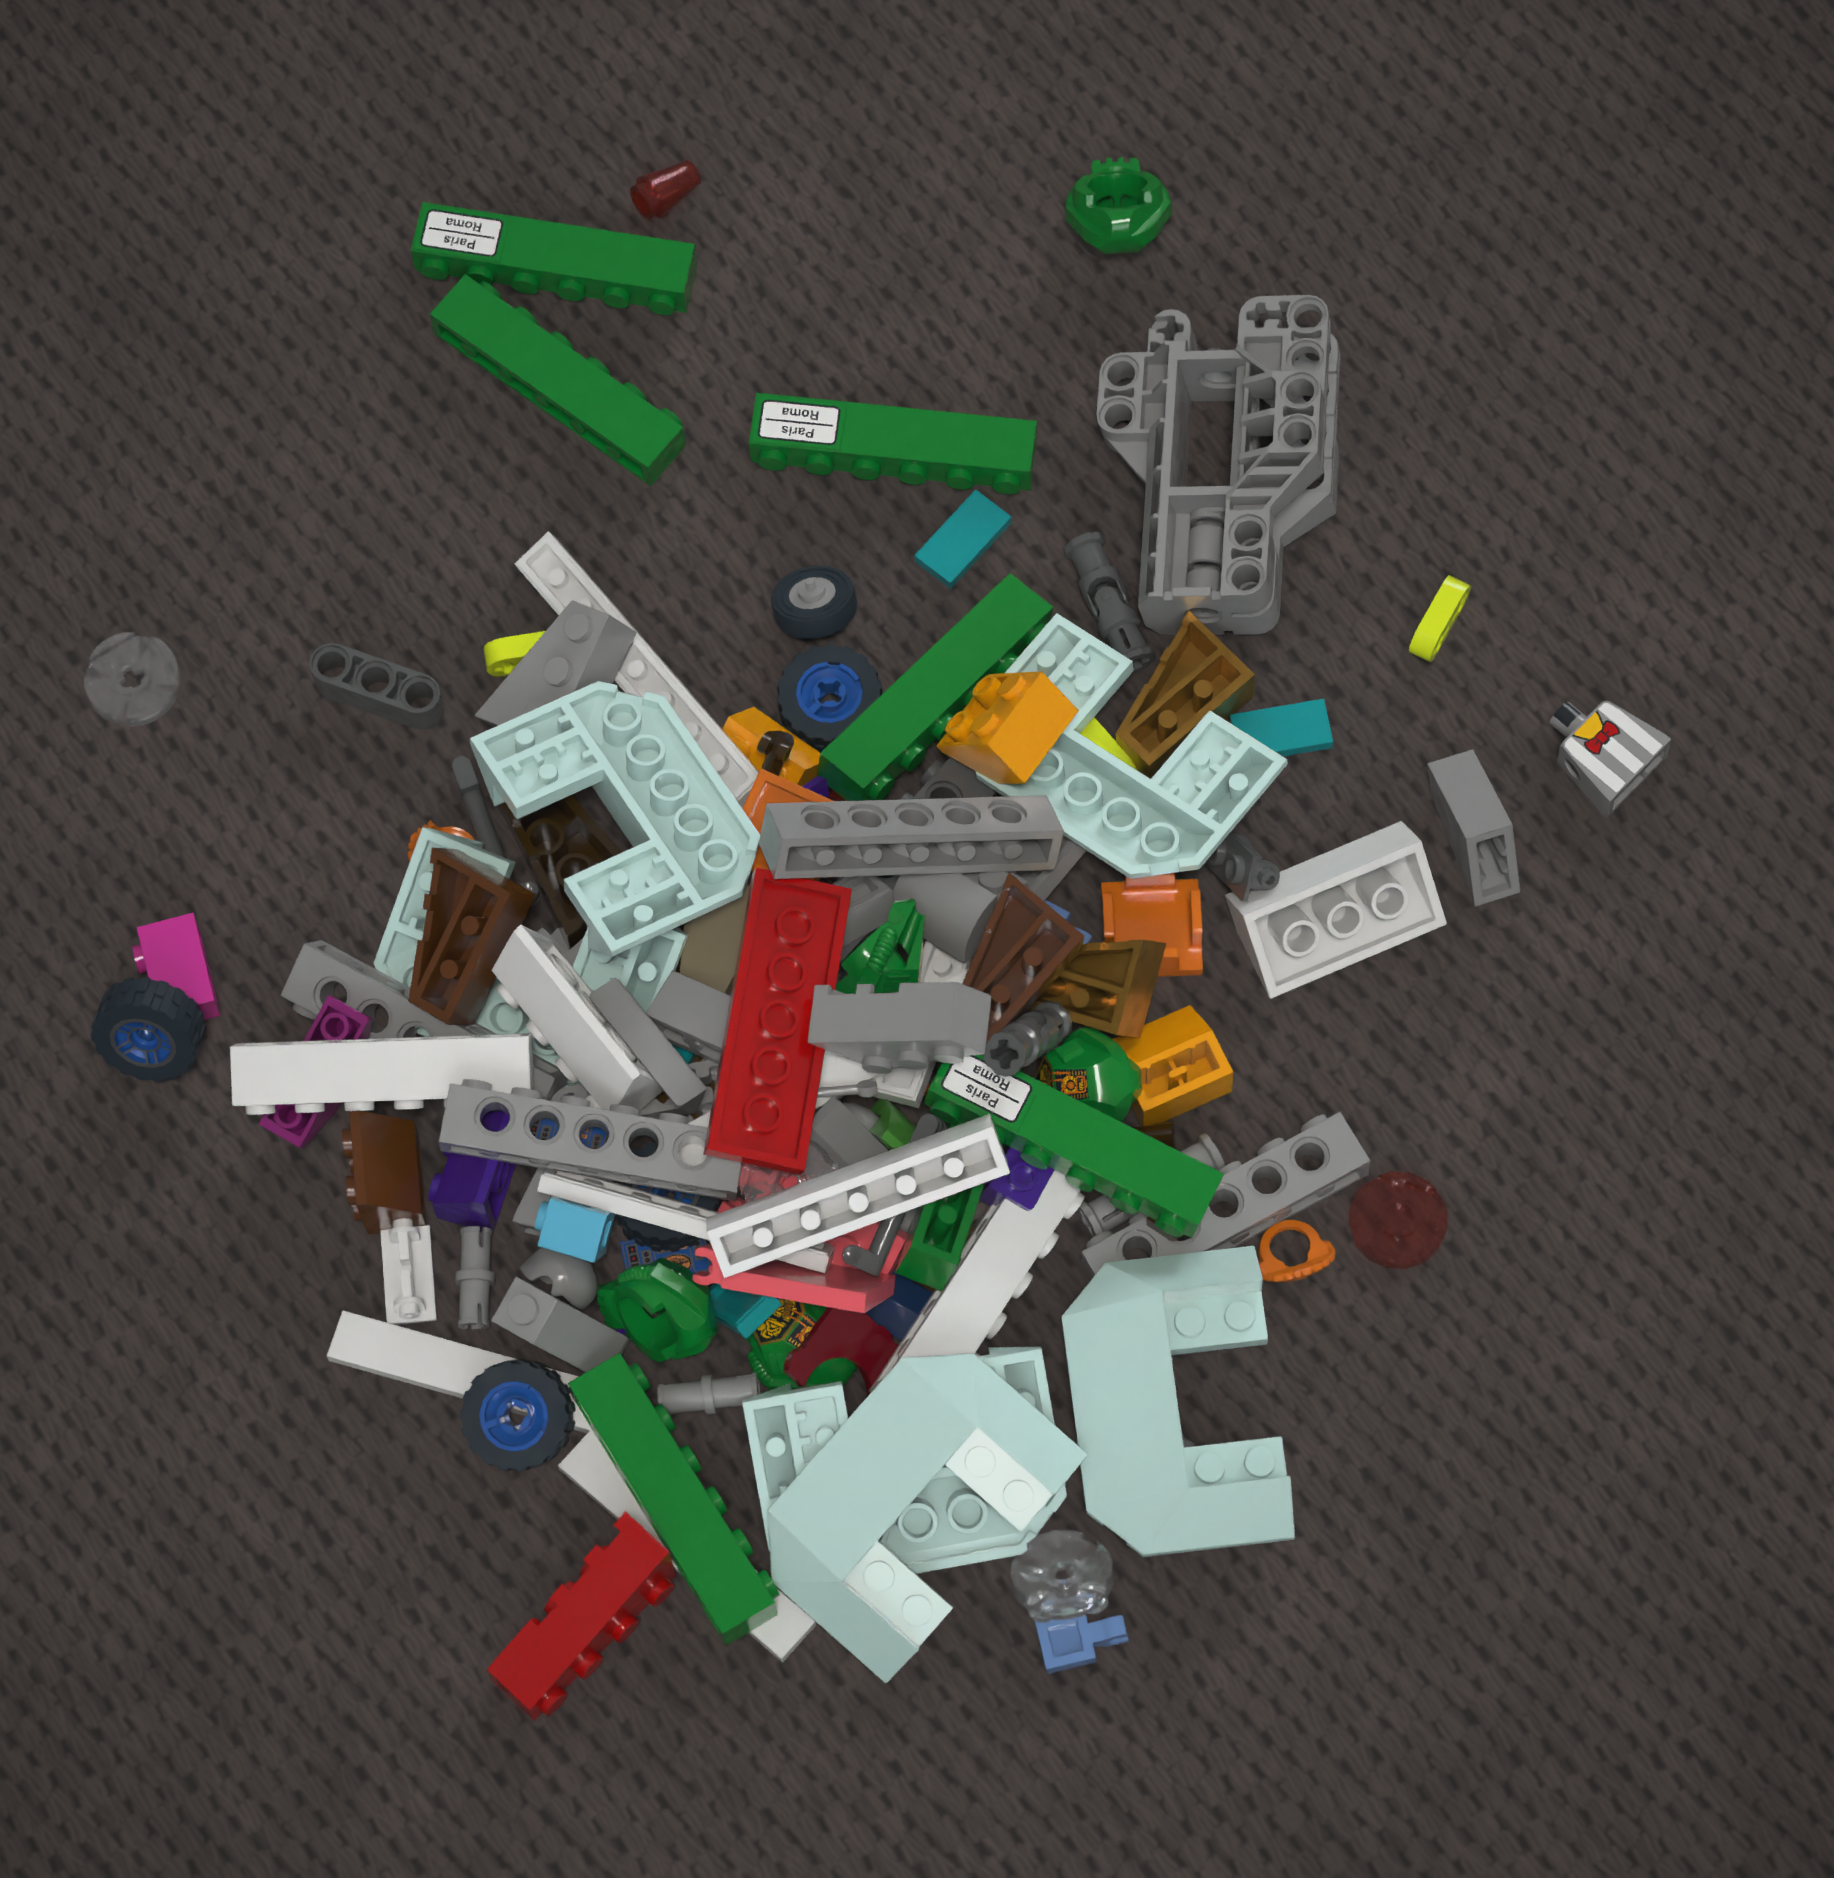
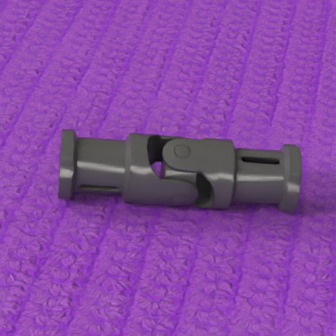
M1088 532L1079 535L1069 541L1063 548V552L1068 560H1073L1081 578L1078 582L1079 589L1091 614L1098 620V631L1101 638L1108 641L1111 648L1133 661V672L1148 667L1156 659L1155 651L1153 648L1147 647L1139 630L1141 620L1138 613L1130 608V597L1118 569L1115 566H1111L1102 547L1105 544L1103 535L1100 532ZM1125 639H1128L1130 643L1129 649H1127Z
M1046 1001L1040 1003L1035 1010L1028 1011L1004 1027L1000 1032L992 1035L990 1040L986 1042L985 1054H983L985 1064L997 1075L1005 1077L1015 1075L1021 1067L1028 1066L1042 1054H1045L1055 1045L1061 1043L1070 1034L1072 1029L1070 1013L1058 1002Z

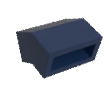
M894 1271L892 1274L896 1275L894 1295L865 1313L877 1325H883L892 1336L902 1341L929 1300L932 1292L912 1280L896 1274V1271Z

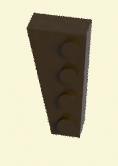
M572 795L519 819H516L506 802L499 804L498 806L570 950L584 937L588 926L565 893L564 879L622 853V851Z

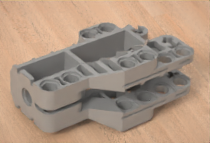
M1312 295L1259 296L1248 300L1240 310L1238 340L1234 350L1210 348L1206 351H1198L1197 341L1186 314L1179 310H1164L1155 316L1156 322L1152 325V329H1149L1147 352L1113 354L1101 365L1097 402V421L1109 449L1118 453L1146 485L1138 608L1145 626L1159 634L1176 635L1188 610L1214 635H1224L1225 631H1233L1234 635H1258L1273 629L1278 623L1280 616L1283 548L1336 514L1339 447L1336 435L1341 356L1338 342L1333 334L1330 333L1331 319L1328 307L1322 299ZM1314 310L1322 315L1321 321L1315 327L1301 328L1296 324L1297 317L1304 311ZM1282 312H1287L1288 328L1282 327L1281 321H1284ZM1259 314H1268L1269 319L1265 321L1264 327L1256 328L1254 322L1258 321ZM1305 353H1314L1320 360H1310L1305 356ZM1122 379H1133L1131 383L1125 386H1115ZM1303 396H1312V398L1307 402L1303 399ZM1192 401H1235L1230 486L1186 487ZM1120 421H1131L1124 428L1113 429V426ZM1262 436H1273V442L1269 446L1261 448ZM1315 480L1323 481L1316 488L1306 489Z

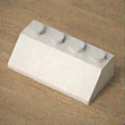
M1402 821L1281 871L1279 883L1276 887L1269 890L1250 889L1247 902L1242 901L1234 892L1225 895L1237 933L1270 999L1447 924L1422 841Z
M523 925L517 927L492 968V972L501 982L496 987L499 994L513 1009L516 1010L518 1007L523 1009L531 1019L526 1024L527 1029L544 1047L550 1043L560 1056L555 1061L557 1067L572 1083L575 1084L578 1080L589 1092L585 1099L591 1102V1108L609 1111L612 1104L631 1106L639 1110L644 1108L663 1089L589 999V995L592 993L591 989L551 939Z

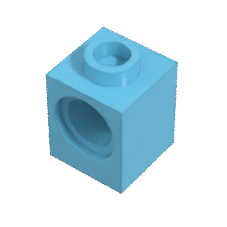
M552 1196L549 1202H542L537 1213L535 1230L541 1231L537 1246L595 1263L605 1255L615 1213Z

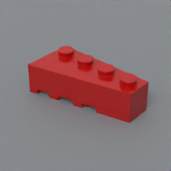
M626 1511L614 1524L620 1533L609 1546L601 1547L596 1544L583 1559L586 1563L580 1571V1579L575 1584L572 1581L566 1584L562 1583L550 1596L544 1608L547 1616L543 1621L540 1622L537 1618L530 1619L486 1669L491 1681L533 1721L542 1713L550 1716L558 1710L568 1697V1693L564 1690L578 1676L582 1680L591 1676L603 1662L604 1657L601 1653L613 1640L618 1644L625 1641L639 1624V1620L636 1617L649 1604L653 1607L660 1605L675 1587L671 1582L676 1575L669 1551Z

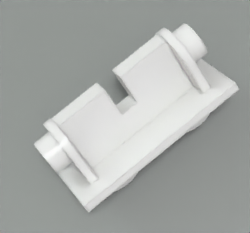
M402 1218L394 1220L392 1229L380 1230L387 1323L399 1325L437 1321L430 1225L413 1227L412 1219Z

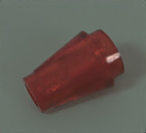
M685 160L682 163L638 177L636 184L630 188V196L636 209L644 218L651 219L654 216L662 218L689 194L694 187L700 185L701 178L696 167L690 161Z

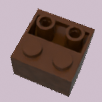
M360 1110L349 1111L350 1128L342 1129V1142L345 1159L349 1158L351 1174H354L346 1176V1193L349 1206L352 1205L355 1221H363L368 1235L381 1233L380 1230L392 1229L393 1221L402 1218L412 1219L413 1227L426 1226L420 1141L415 1122Z

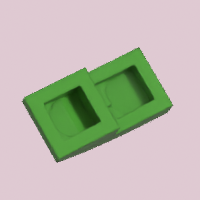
M879 1099L871 1110L880 1118L869 1131L889 1150L909 1144L917 1125L889 1100Z

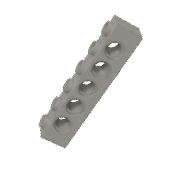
M1047 795L767 803L759 845L774 879L1055 870L1064 830Z
M322 940L304 943L280 995L294 1003L292 1007L294 1011L315 1020L327 996L332 995L334 997V987L339 982L347 992L346 1004L373 1018L369 1039L416 1037L419 1027L424 1028L430 1037L496 1034L477 1023H474V1025H447L408 1002L410 987ZM378 1005L383 1006L388 1012L389 1021L385 1029L379 1026L375 1019V1010ZM533 1054L534 1090L541 1093L540 1099L551 1101L552 1096L559 1089L565 1087L568 1078L556 1065Z
M463 1079L462 1085L451 1083L449 1085L439 1138L441 1151L736 1202L743 1163L707 1155L703 1163L690 1166L683 1163L679 1158L680 1150L688 1144H698L704 1148L708 1130L707 1127L688 1124L689 1118L673 1113H660L659 1119L639 1116V1109L619 1104L610 1105L609 1111L591 1108L589 1100L574 1096H561L560 1102L540 1099V1092L520 1087L512 1088L511 1094L492 1091L490 1083L475 1079ZM492 1110H500L509 1116L510 1121L503 1130L492 1132L485 1129L481 1124L486 1113ZM543 1118L551 1119L558 1124L559 1131L552 1139L539 1140L531 1133L533 1124ZM590 1127H599L606 1131L609 1138L602 1147L591 1149L582 1144L580 1136ZM641 1135L650 1136L657 1142L658 1148L649 1157H638L629 1148L634 1138Z
M1341 1112L1329 1118L1324 1114L1319 1115L1306 1122L1300 1128L1301 1133L1287 1141H1284L1283 1138H1277L1265 1144L1258 1150L1257 1154L1259 1156L1244 1164H1241L1240 1161H1234L1221 1168L1219 1171L1224 1173V1176L1192 1238L1185 1241H1171L1148 1227L1146 1222L1148 1216L1139 1212L1129 1220L1130 1226L1115 1234H1112L1111 1231L1102 1232L1089 1240L1085 1245L1087 1249L1082 1251V1267L1090 1280H1092L1106 1262L1126 1260L1124 1254L1133 1248L1144 1249L1151 1257L1235 1248L1266 1231L1272 1225L1294 1216L1369 1174L1370 1159ZM1304 1155H1312L1321 1161L1322 1166L1313 1171H1306L1297 1165L1296 1160ZM1268 1178L1274 1180L1279 1185V1189L1272 1194H1262L1254 1188L1253 1184L1259 1179ZM1225 1201L1231 1203L1237 1211L1230 1217L1222 1218L1213 1214L1210 1208L1217 1202Z

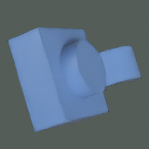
M1082 1609L1035 1621L1048 1674L1097 1662L1094 1647H1107L1129 1642L1123 1615L1088 1623L1085 1610Z

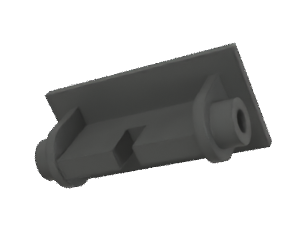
M1232 831L1206 861L1207 867L1245 902L1248 901L1250 889L1269 890L1276 887L1279 883V868L1270 861L1262 860V856L1251 846V842L1247 837L1241 834H1234Z

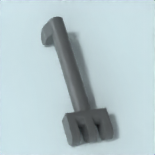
M458 756L452 762L455 781L479 842H483L482 849L506 858L481 794L472 764L467 757ZM511 873L510 880L514 881ZM531 881L519 884L536 894L530 908L536 906L540 901L538 886Z
M929 1113L924 1114L920 1117L909 1143L947 1130L948 1126L946 1122L937 1116ZM906 1212L881 1220L869 1250L856 1245H849L843 1251V1260L851 1266L879 1277Z

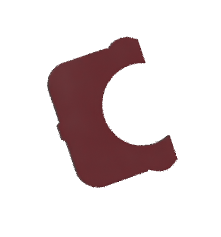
M827 1307L801 1343V1346L793 1349L787 1355L783 1371L799 1387L805 1388L806 1382L815 1368L826 1360L841 1357L849 1360L859 1369L866 1383L868 1397L871 1393L869 1391L898 1345L892 1340V1334L883 1325H877L866 1313Z

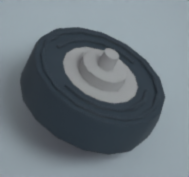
M809 566L791 572L775 585L771 596V605L777 625L786 634L797 638L816 639L832 635L843 629L854 618L857 609V598L852 580L843 571L830 566Z

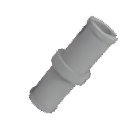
M469 1226L460 1229V1270L455 1273V1283L460 1286L458 1327L461 1329H467L470 1324L471 1329H488L490 1327L489 1292L490 1286L495 1284V1273L490 1271L492 1229L487 1227L482 1228V1232H479L480 1226Z
M756 1372L748 1375L714 1379L713 1374L702 1375L700 1381L667 1385L658 1384V1403H662L669 1414L705 1410L707 1415L717 1414L718 1408L742 1406V1400L761 1394V1387Z

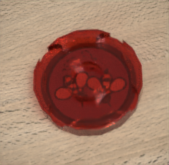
M1390 1171L1379 1175V1178L1372 1179L1369 1183H1365L1358 1189L1350 1205L1349 1230L1355 1246L1368 1260L1385 1268L1407 1269L1423 1264L1439 1250L1447 1232L1448 1211L1444 1201L1442 1202L1436 1189L1428 1180L1410 1172Z

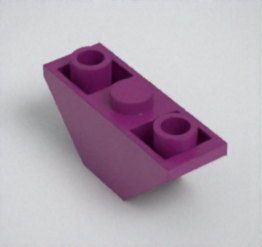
M328 995L304 1041L369 1039L373 1018L332 995ZM342 1102L325 1103L324 1112L296 1113L295 1104L275 1105L276 1113L264 1114L259 1125L297 1147L303 1148L336 1113Z

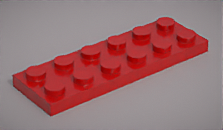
M757 867L753 871L704 1155L800 1176L805 1171L825 1049L808 1043L815 985H830L832 989L835 990L852 889L806 878L774 879L770 870Z

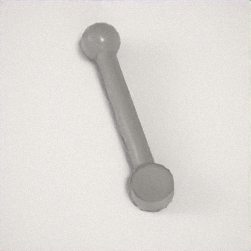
M863 1080L856 1085L821 1087L818 1089L817 1098L856 1094L861 1097H872L878 1092L877 1083L874 1080Z

